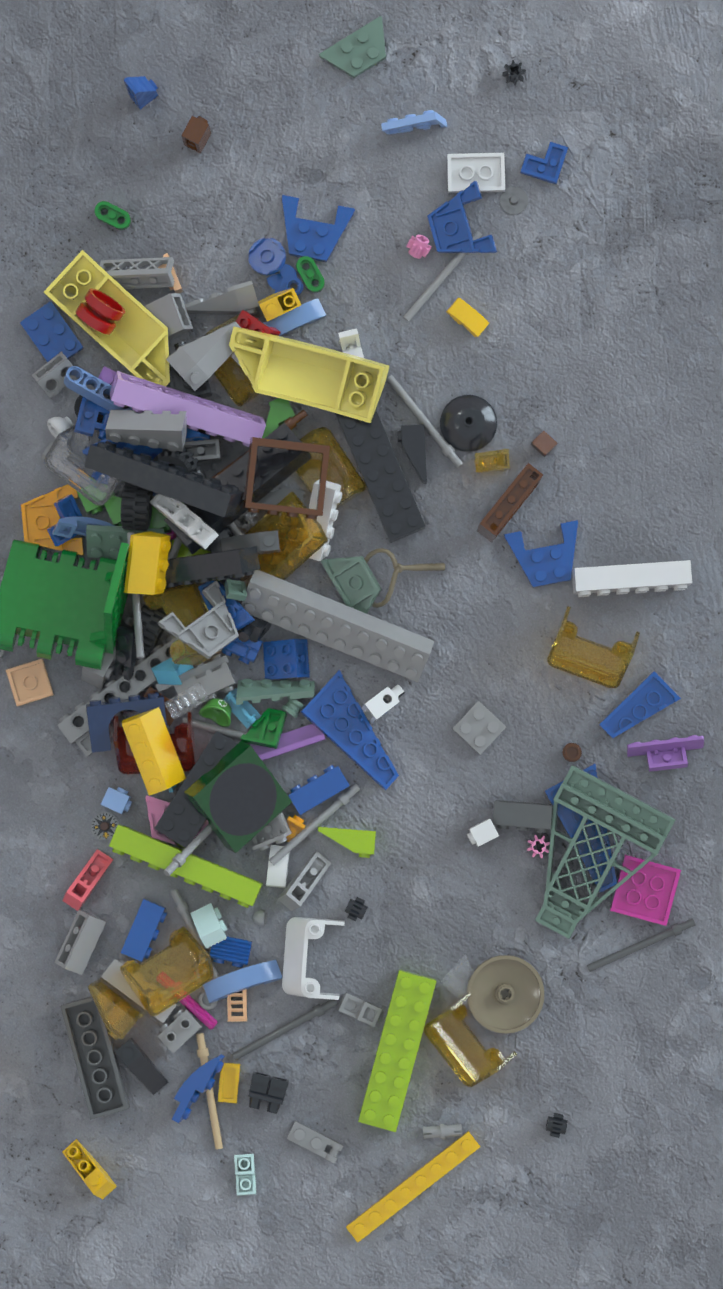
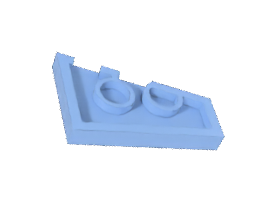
M428 110L424 111L422 115L409 114L399 120L398 118H390L387 122L381 123L382 131L386 134L411 132L414 127L427 130L430 129L431 125L437 124L440 125V128L447 127V122L438 113Z

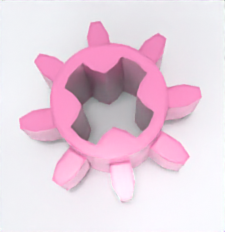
M416 235V237H411L406 247L410 248L409 254L412 257L420 259L422 256L426 257L432 246L428 245L429 239L427 237Z
M534 835V841H527L531 844L527 851H533L532 857H535L537 853L540 858H543V852L549 853L546 846L550 845V842H544L545 836L538 839ZM536 841L543 844L540 852L533 848L536 845Z

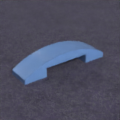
M317 298L301 304V306L264 324L278 329L281 332L279 334L281 337L305 324H311L325 317L326 314Z
M65 517L58 520L52 534L71 538L73 533L86 536L87 525H115L89 517Z
M272 960L228 973L203 984L209 1003L227 998L230 994L263 983L265 985L280 980L283 977L277 960Z

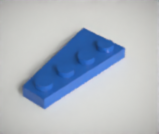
M653 671L599 726L611 738H614L681 698Z

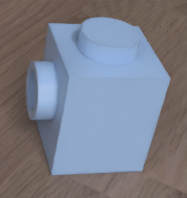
M108 787L101 805L124 814L125 811H129L132 805V801H130L131 796L127 795L129 791L120 787L117 790Z

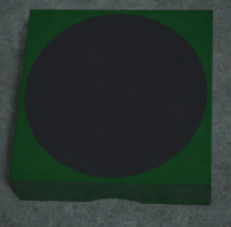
M242 741L223 756L213 769L203 774L184 791L195 808L208 820L211 829L224 846L234 853H237L292 803L252 746Z

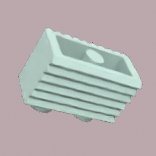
M212 903L190 913L205 948L212 947V945L223 941V939L226 940L227 937L224 931H227V927L223 920H219L222 918L218 907L214 908Z

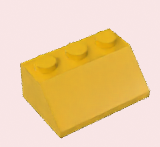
M152 531L131 535L124 593L147 595L164 593L166 571L169 565L167 561L168 552L171 548L170 535Z

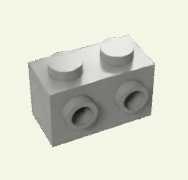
M180 1009L173 1016L175 1020L170 1025L165 1023L159 1029L161 1033L157 1037L172 1053L176 1052L203 1026L188 1009L185 1011Z

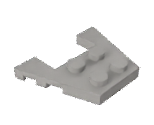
M215 581L202 591L213 608L193 623L184 627L173 612L158 622L161 628L207 659L239 636L232 616L225 605V598L220 592L218 581Z

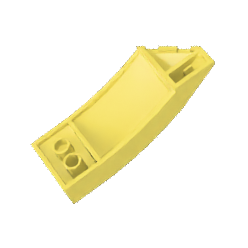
M82 250L48 286L44 294L135 377L167 386L170 383L169 362L166 360L169 357L168 327ZM91 288L107 294L125 309V314L121 320L115 321L116 327L110 335L93 329L83 322L75 312L80 303L86 302L85 295Z
M233 326L229 342L232 352L235 353L239 360L238 363L253 385L252 388L255 393L297 402L371 423L386 382L389 365L321 346Z

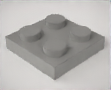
M478 701L453 727V730L481 755L506 726Z

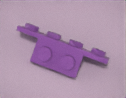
M692 735L688 738L674 737L662 741L634 742L627 745V757L646 755L649 772L688 767L685 750L703 748L704 736Z

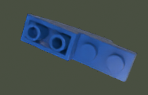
M221 1054L199 1067L183 1083L174 1097L180 1104L172 1120L177 1123L184 1119L187 1120L192 1111L189 1108L192 1103L198 1100L199 1092L204 1093L212 1089L216 1081L213 1079L216 1073H220L224 1066L222 1062L225 1057Z

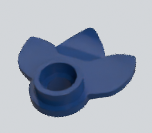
M288 264L283 265L280 274L267 278L270 287L276 290L274 293L290 289L294 283L298 285V288L295 290L297 296L304 289L303 282L297 278L296 270Z

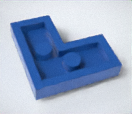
M550 142L545 159L526 154L520 173L557 184L568 147Z
M72 494L54 503L60 518L83 517ZM56 524L47 529L55 546H60L78 535L73 533L71 538L53 535L52 531Z

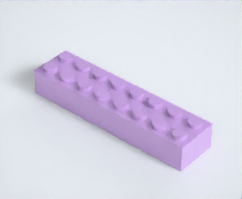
M119 371L116 372L110 391L111 401H114L113 404L125 407L127 405L139 413H142L144 410L152 411L153 414H162L163 411L179 414V411H186L188 428L196 431L198 429L206 430V433L211 436L222 435L225 440L235 442V440L243 442L242 445L250 447L251 437L262 438L266 427L263 417Z

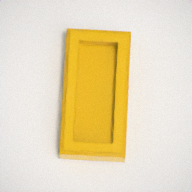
M223 1062L224 1066L220 1071L218 1102L237 1103L240 1064Z

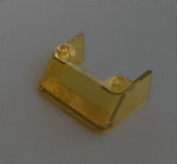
M567 606L547 658L548 664L556 669L605 687L617 688L634 655L640 632L636 631L631 644L617 641L612 648L577 636V626L567 621L571 607Z
M467 993L430 1020L424 1026V1033L462 1083L468 1087H473L500 1071L517 1053L514 1051L504 1057L496 1048H489L487 1050L463 1021L467 1017V1009L462 1003L471 996L470 993Z

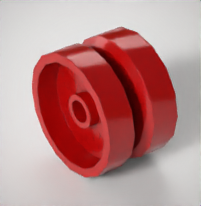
M91 288L85 295L86 302L80 303L75 312L83 322L93 329L110 335L116 327L115 321L121 320L125 314V309L107 294Z

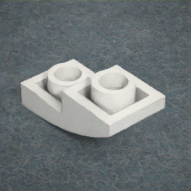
M271 845L269 859L284 846ZM290 852L275 865L270 861L268 862L266 886L286 888Z

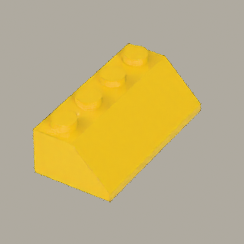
M159 707L122 721V727L149 796L167 790L186 779Z

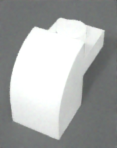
M357 328L338 333L343 353L364 358Z

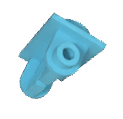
M235 688L223 700L230 705L233 714L248 729L261 715L248 700L243 701L241 705H236L237 688Z

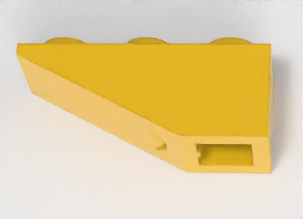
M77 1139L62 1151L93 1195L103 1200L117 1187L107 1172Z

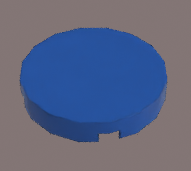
M274 238L259 239L249 250V264L260 275L268 276L275 274L285 264V249Z

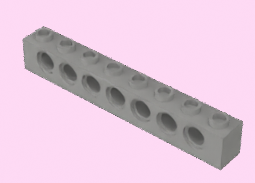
M171 635L167 639V644L163 647L161 644L152 650V655L148 658L144 656V658L136 662L137 666L134 667V674L129 681L123 678L124 674H122L120 679L117 681L115 679L111 680L105 685L107 688L104 691L100 692L98 690L90 698L106 702L105 697L109 693H113L115 697H120L121 700L128 699L130 695H140L157 682L151 670V663L154 659H160L161 663L169 659L167 650L171 647L176 648L177 654L185 650L189 657L196 652ZM140 670L146 673V678L143 681L136 679V674ZM129 682L130 690L126 693L122 692L121 684ZM84 702L74 708L76 711L73 714H66L60 718L59 721L61 723L57 725L71 744H74L77 739L89 731L86 704ZM79 716L84 719V724L81 727H77L74 723L75 719Z

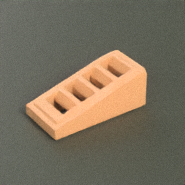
M247 989L242 990V993L228 995V1022L247 1021ZM232 997H243V1000H232ZM232 1004H243V1008H232ZM232 1012H243V1016H232Z

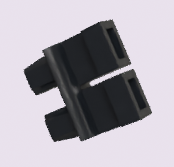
M253 1072L248 1095L250 1097L249 1107L259 1109L261 1100L269 1101L267 1112L277 1114L280 1104H283L289 1080L272 1076L267 1093L270 1075Z

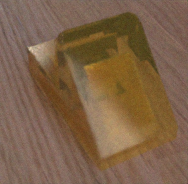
M509 449L475 453L476 472L507 471L510 468Z

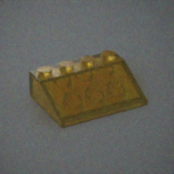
M290 492L277 504L280 506L306 508L294 492ZM279 512V515L266 514L245 533L251 534L278 530L280 552L259 554L260 571L285 580L328 542L319 522L316 519H307L306 514H298V517L286 516L287 512Z
M98 979L91 983L88 989L106 1028L109 1030L108 1034L116 1040L118 1038L122 1040L130 1033L143 1015Z

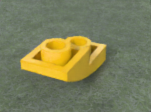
M457 298L446 311L474 337H479L489 324L479 312L461 298Z

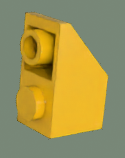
M294 288L274 293L258 301L267 322L301 306Z

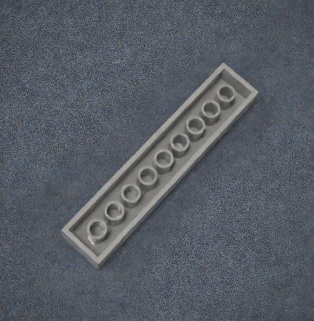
M260 570L254 571L246 590L247 597L241 603L243 608L254 617L415 682H418L434 644V641Z

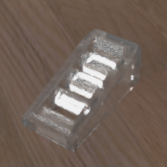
M198 682L164 704L172 718L177 719L207 701L209 697L201 683ZM194 690L197 691L199 697L201 698L200 700H198L193 692ZM187 694L190 695L192 701L194 702L193 704H191L189 698L187 697ZM181 698L187 706L186 708H184L182 702L180 701Z

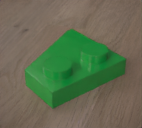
M267 708L261 718L252 724V728L245 735L241 736V741L277 749L287 713Z

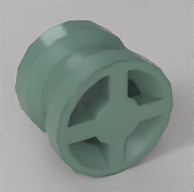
M288 699V702L281 709L297 719L299 711L304 709L305 705L296 699Z

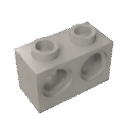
M60 352L32 374V377L48 397L51 398L60 393L61 389L65 387L64 377L67 370L73 365ZM64 368H67L65 372L61 373ZM69 376L72 380L76 379V376ZM49 380H52L50 384L46 385Z

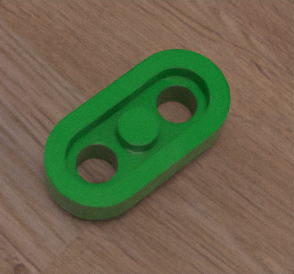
M101 201L95 206L94 212L100 221L118 230H125L130 226L131 218L125 210L106 201ZM106 209L108 210V213L106 215H102V210ZM124 218L125 222L120 224L118 220Z
M301 257L297 261L296 267L305 286L312 293L322 291L325 281L316 263L311 257ZM308 264L310 268L308 270H304L302 268L303 265ZM318 281L319 285L313 286L312 282Z

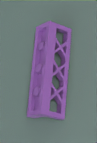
M310 724L281 734L277 749L251 744L260 759L264 761L326 739L324 734L314 724Z

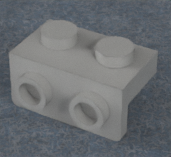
M283 812L277 815L252 838L254 842L252 850L259 848L260 851L270 848V844L273 842L280 844L287 841L286 837L292 833Z

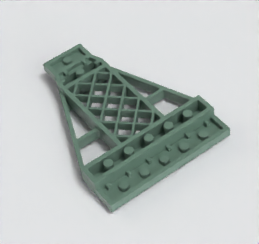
M574 765L571 766L553 799L546 891L544 894V904L535 919L538 923L570 939L578 922L659 853L676 820ZM558 804L583 816L573 838L556 830ZM588 819L593 821V823L586 824ZM596 825L599 835L589 838L586 827ZM599 825L610 830V832L602 834ZM583 831L586 839L577 842ZM613 834L616 844L606 847L603 836ZM616 834L622 837L620 842L618 841ZM557 835L568 841L570 845L554 874L552 869L555 836ZM600 837L603 848L593 851L590 840ZM625 840H629L652 852L633 871L616 861ZM587 841L590 852L580 855L577 844ZM616 847L610 859L607 849ZM573 848H575L577 856L569 858ZM604 851L607 861L597 864L594 853ZM591 855L594 865L584 868L581 857ZM578 859L581 869L571 872L568 861ZM608 864L601 876L598 867ZM566 865L568 873L560 875L562 869ZM613 866L628 873L625 878L601 898L597 897ZM595 868L598 879L588 881L585 871ZM582 872L585 882L575 885L572 874ZM569 876L572 886L563 889L559 878ZM599 881L592 894L590 883ZM586 885L589 896L580 898L577 887ZM573 889L575 896L567 892V890Z

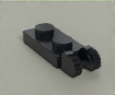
M121 625L117 627L114 675L119 677L124 674L123 678L128 681L134 674L136 663L135 630Z

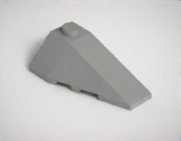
M252 280L227 288V293L216 292L211 294L208 300L201 298L185 304L188 314L239 315L242 310H245L249 314L254 315L260 308Z

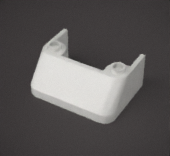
M293 917L288 921L282 988L285 993L307 998L339 1000V994L320 993L319 982L314 978H305L308 939L322 937L325 931V924L344 926V920Z

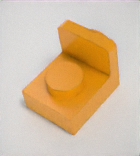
M296 815L293 818L289 816L287 819L292 833L286 837L287 842H290L306 827L303 824L304 820Z

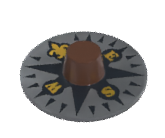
M98 813L91 821V832L99 840H111L119 821L112 813Z

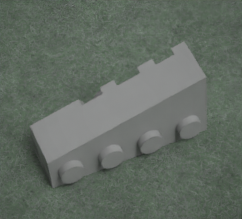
M110 410L105 429L106 440L183 452L187 435L186 411H179V414H171V411L153 414L152 411L144 410L141 414H137L134 410Z

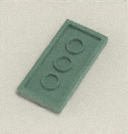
M87 525V558L104 557L117 559L121 542L128 543L127 533L134 532L138 534L152 531L164 534V529L148 528L147 531L125 530L120 526Z

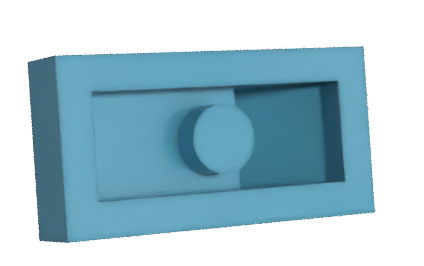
M184 650L151 668L158 684L182 685L179 675L194 667L187 652Z

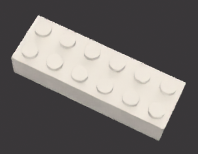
M691 561L574 568L572 571L573 594H578V597H589L591 593H597V596H607L610 592H616V595L628 594L630 590H635V593H647L649 589H654L655 592H665L668 588H674V591L685 590L692 584Z

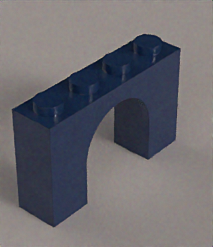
M159 692L148 693L147 697L130 695L128 699L121 700L120 697L109 698L108 702L91 700L89 701L90 704H86L92 753L111 750L109 724L111 719L120 711L134 710L143 713L159 707L167 726L164 697L159 695Z

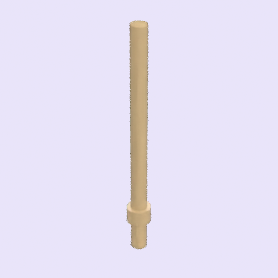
M197 1033V1056L200 1058L202 1066L208 1062L207 1056H209V1051L205 1045L204 1033ZM212 1087L211 1090L206 1091L215 1149H222L223 1144Z

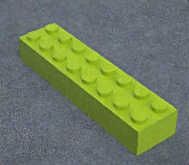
M122 824L117 825L109 844L113 848L112 852L122 856L125 853L131 855V860L138 863L148 862V867L155 870H160V868L166 869L176 854H180L183 851ZM190 854L186 858V862L170 875L174 878H178V875L184 877V882L191 885H196V883L203 885L201 889L210 893L214 892V890L220 892L219 896L224 899L231 900L234 898L238 900L237 904L246 908L249 905L253 906L263 885L261 882L194 854Z
M399 969L358 1122L396 1132L434 993L436 979Z

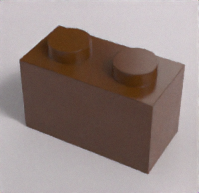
M192 116L181 135L186 147L201 154L211 135L208 121L200 116L197 118Z

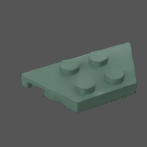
M379 16L321 52L319 57L330 62L339 70L345 71L346 74L353 78L386 59L382 17Z
M363 556L321 560L322 565L346 606L367 614L382 589Z

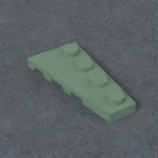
M270 679L238 680L236 705H241L243 701L252 700V703H261L260 699L267 698L271 699V701H280V699L286 696L288 699L314 697L315 681H291L288 679L281 681H272Z

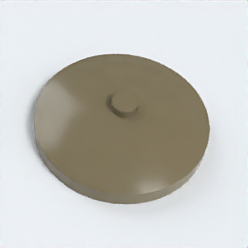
M511 955L494 956L482 962L473 971L467 985V1003L474 1018L485 1028L497 1033H514L525 1029L538 1017L544 1003V986L538 972L525 960Z

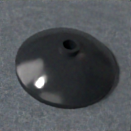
M462 395L454 398L445 406L440 418V429L446 442L449 445L451 444L453 448L464 452H473L484 448L491 442L497 429V417L492 406L483 398L475 395ZM471 418L473 423L468 425L465 420Z

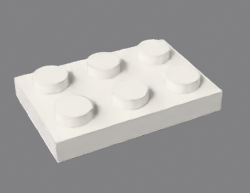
M504 153L447 154L448 193H459L461 190L469 187L474 181L478 182L480 192H505Z

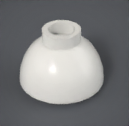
M67 416L65 418L53 417L48 419L47 426L51 434L58 441L64 442L70 434V427L73 426V423Z

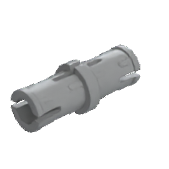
M443 1123L440 1126H423L424 1139L439 1137L445 1139V1137L462 1136L461 1124L444 1125Z

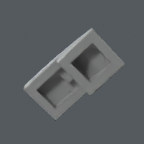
M347 992L344 993L337 1008L338 1011L375 1027L382 1011L381 1008Z

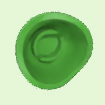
M212 698L200 709L199 715L214 721L219 726L229 727L231 724L232 708L226 701Z

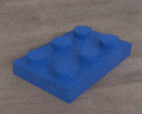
M51 301L20 322L47 362L60 352L67 359H70L84 349Z

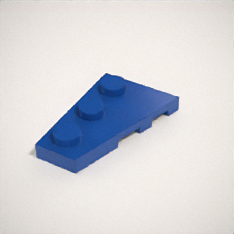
M216 580L206 582L198 587L208 611L213 606L203 595L202 591ZM218 580L220 592L225 598V605L232 616L237 631L255 621L237 600L226 598L225 587Z

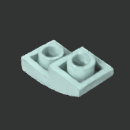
M254 1154L234 1155L237 1196L256 1195Z

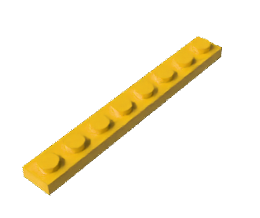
M467 1131L346 1226L347 1230L358 1243L479 1149L480 1145L471 1133Z

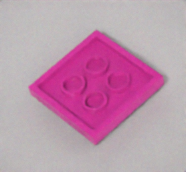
M624 855L622 865L633 871L645 860ZM649 861L615 890L610 911L667 926L681 870ZM620 870L617 883L625 878L628 873Z

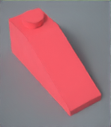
M97 849L69 887L62 901L75 910H80L113 859Z

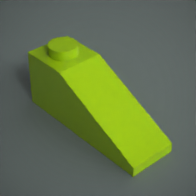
M318 827V831L352 852L359 853L358 857L370 858V854H374L376 831Z

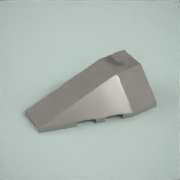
M236 321L204 337H199L195 341L180 346L166 359L194 391L207 381L233 353L229 342L233 326L240 327Z

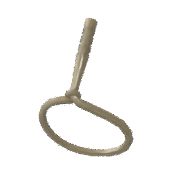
M384 548L375 549L364 558L367 563L373 555L382 552L386 553L393 562L394 572L389 590L382 602L373 603L372 606L376 608L382 607L390 601L398 573L405 570H445L444 563L401 565L397 563L394 554Z

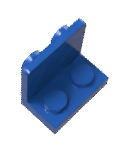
M307 639L263 642L265 679L310 677Z

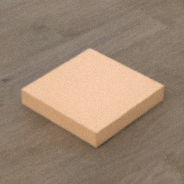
M43 659L6 670L17 707L54 695Z

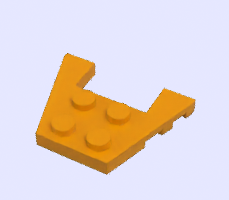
M72 481L63 487L54 489V491L21 504L25 542L40 544V547L63 551L64 549L78 552L77 554L81 556L84 555L83 538H72L60 546H55L47 531L48 528L57 524L60 519L54 503L71 494L74 499H79L77 481Z

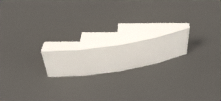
M157 494L150 501L158 511L204 549L219 536L216 531L205 524L200 517L190 511L182 502L161 494Z

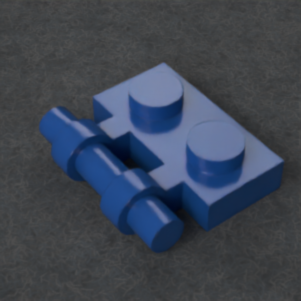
M82 397L74 432L93 437L94 430L100 432L98 438L101 440L105 439V429L110 411ZM98 414L104 416L102 423L96 422Z

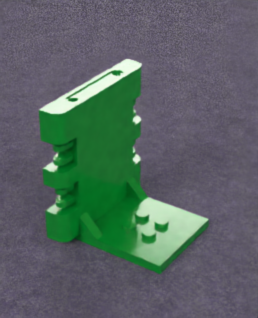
M14 539L0 586V649L13 652L17 635H19L18 646H23L25 636L31 637L29 648L33 649L37 639H39L36 651L37 657L50 660L55 643H57V654L62 652L63 644L69 645L67 656H73L76 646L75 665L101 670L105 653L113 654L117 640V627L121 624L128 593H124L129 544L121 542L117 560L101 557L96 571L97 560H92L90 568L86 569L83 568L85 558L80 557L76 567L78 552L63 549L59 563H57L59 553L54 552L51 562L46 560L47 550H42L40 559H38L40 544Z

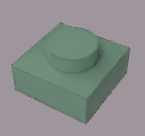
M227 579L224 584L226 598L245 601L247 597L245 582Z

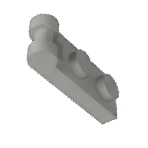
M296 1120L287 1136L288 1140L332 1163L336 1162V1156L344 1146ZM327 1144L332 1146L329 1153L324 1151Z

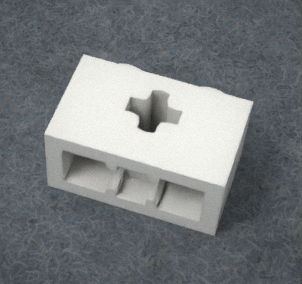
M487 819L469 828L470 833L467 834L471 844H476L478 847L499 836L491 819Z

